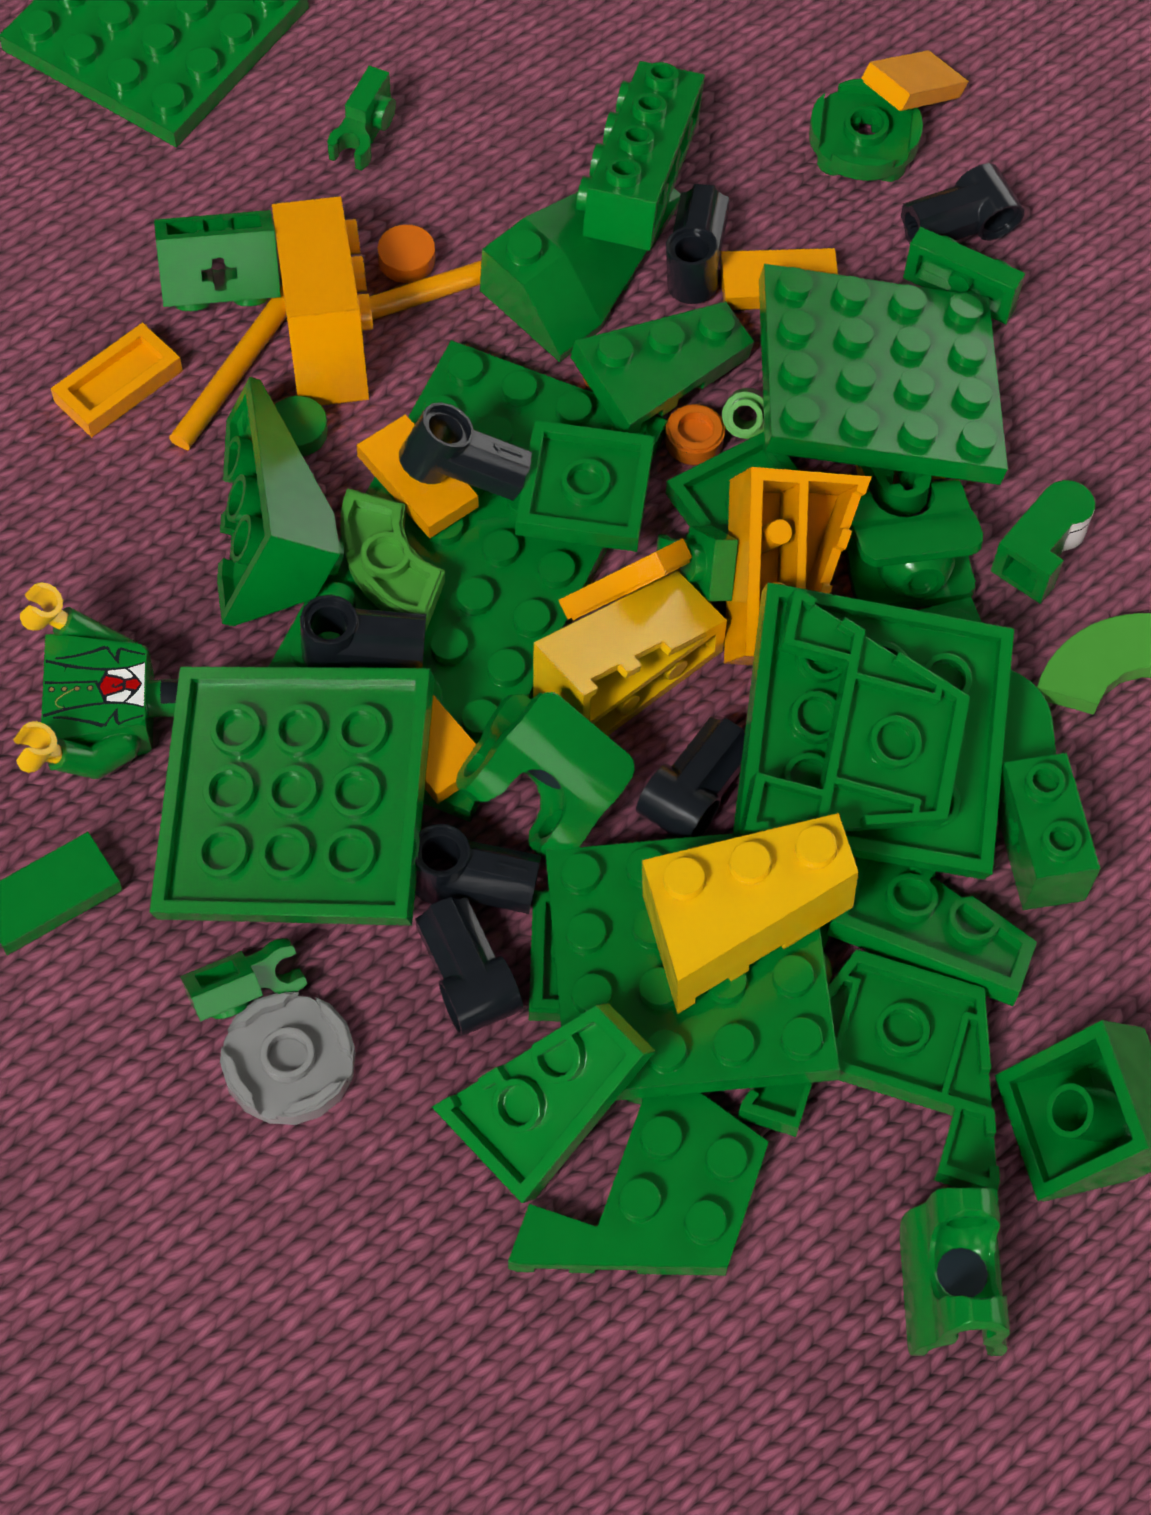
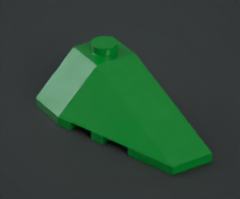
M673 188L651 249L678 208L681 194L675 188ZM578 192L524 217L482 249L480 292L558 362H561L571 354L575 340L594 336L601 331L610 317L611 308L623 290L626 291L630 285L636 268L648 251L582 236L585 212L576 210Z
M249 376L226 420L223 481L233 485L228 496L226 510L221 514L220 532L231 535L230 560L223 558L218 563L217 586L222 624L236 626L316 598L327 577H333L338 572L344 554V545L342 541L338 540L332 508L260 379Z

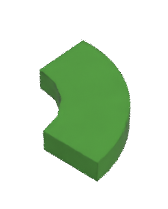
M347 488L341 510V537L344 545V556L353 579L365 596L381 611L427 614V631L445 583V570L424 561L409 545L404 531L406 520V505L404 503Z
M1134 613L1107 618L1082 629L1069 638L1051 657L1040 677L1037 688L1041 691L1046 701L1094 715L1103 696L1120 683L1143 677L1151 678V613Z

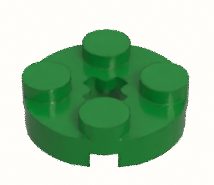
M851 79L839 84L837 92L830 94L825 99L824 93L817 99L811 114L809 140L812 149L817 155V165L821 171L832 176L842 175L856 180H882L886 182H893L904 175L906 166L915 158L920 145L923 121L918 108L899 111L866 85L862 79ZM860 124L871 125V131L875 134L864 135L858 133L857 130L860 128Z

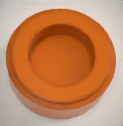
M407 224L398 225L387 230L379 239L377 247L379 267L384 275L391 280L401 283H412L424 279L435 266V244L432 236L423 228Z
M691 404L678 408L670 415L666 423L665 445L673 458L687 465H699L721 453L724 445L725 426L721 416L716 411L704 405Z

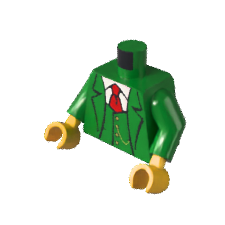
M43 582L34 584L25 593V597L29 601L39 604L43 611L28 605L20 613V621L25 628L33 631L42 630L49 624L53 626L54 634H45L41 722L32 721L26 723L13 740L16 744L30 746L25 748L16 759L17 764L22 771L31 773L39 770L47 762L50 770L91 779H100L130 762L137 755L147 754L152 750L154 718L174 717L179 679L154 680V671L147 647L137 644L136 641L71 607H66L62 610L63 599L56 587Z

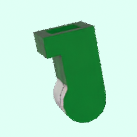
M1068 480L1054 482L1047 487L999 542L991 572L1041 604L1055 587L1064 561L1059 556L1063 551L1074 549L1081 544L1087 533L1095 511V499L1091 491L1080 483Z

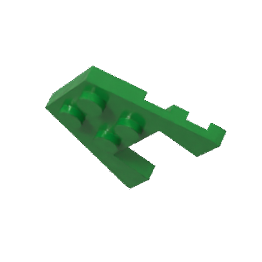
M794 589L788 597L777 651L842 669L819 788L756 772L750 779L739 835L745 836L839 813L845 831L940 826L948 820L970 696L903 653L899 652L897 655H894L864 636L865 629L846 617L842 621L817 606L815 604L816 598L805 591Z
M856 949L828 986L840 1068L838 1080L949 1114L951 1120L934 1181L956 1188H994L998 1191L1000 1173L999 1166H996L994 1141L996 1123L995 1110L992 1108L989 1077L991 1060L985 988ZM812 1083L751 1088L742 1100L738 1119L796 1137Z
M702 1093L627 1099V1101L641 1106L599 1225L593 1226L529 1204L508 1260V1269L516 1272H534V1269H569V1273H595V1270H637V1274L726 1276L769 1142Z

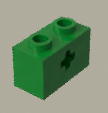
M271 210L154 219L163 307L175 306L182 311H198L207 308L210 303L233 301L240 306H257L265 303L268 298L281 297L275 229ZM224 258V268L219 270L212 269V259Z
M1067 753L1004 762L1001 773L998 821L1023 911L1085 901L1100 871V865Z

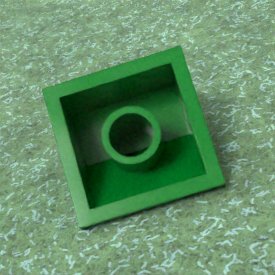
M1101 1020L994 1075L1037 1201L1045 1202L1135 1180L1151 1172V1043L1145 1028Z

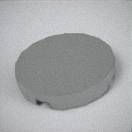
M298 992L275 993L256 999L235 1016L227 1029L228 1035L221 1049L220 1064L229 1094L246 1113L270 1124L297 1125L321 1117L341 1101L353 1079L356 1053L347 1022L331 1004L317 997L314 1000L310 997L299 996Z

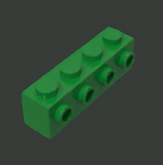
M639 61L632 81H622L617 98L616 112L610 111L607 117L603 144L597 143L594 148L590 165V177L583 176L580 182L576 210L585 212L582 236L648 251L651 250L699 121L705 74L677 69L675 66L664 62L649 63Z

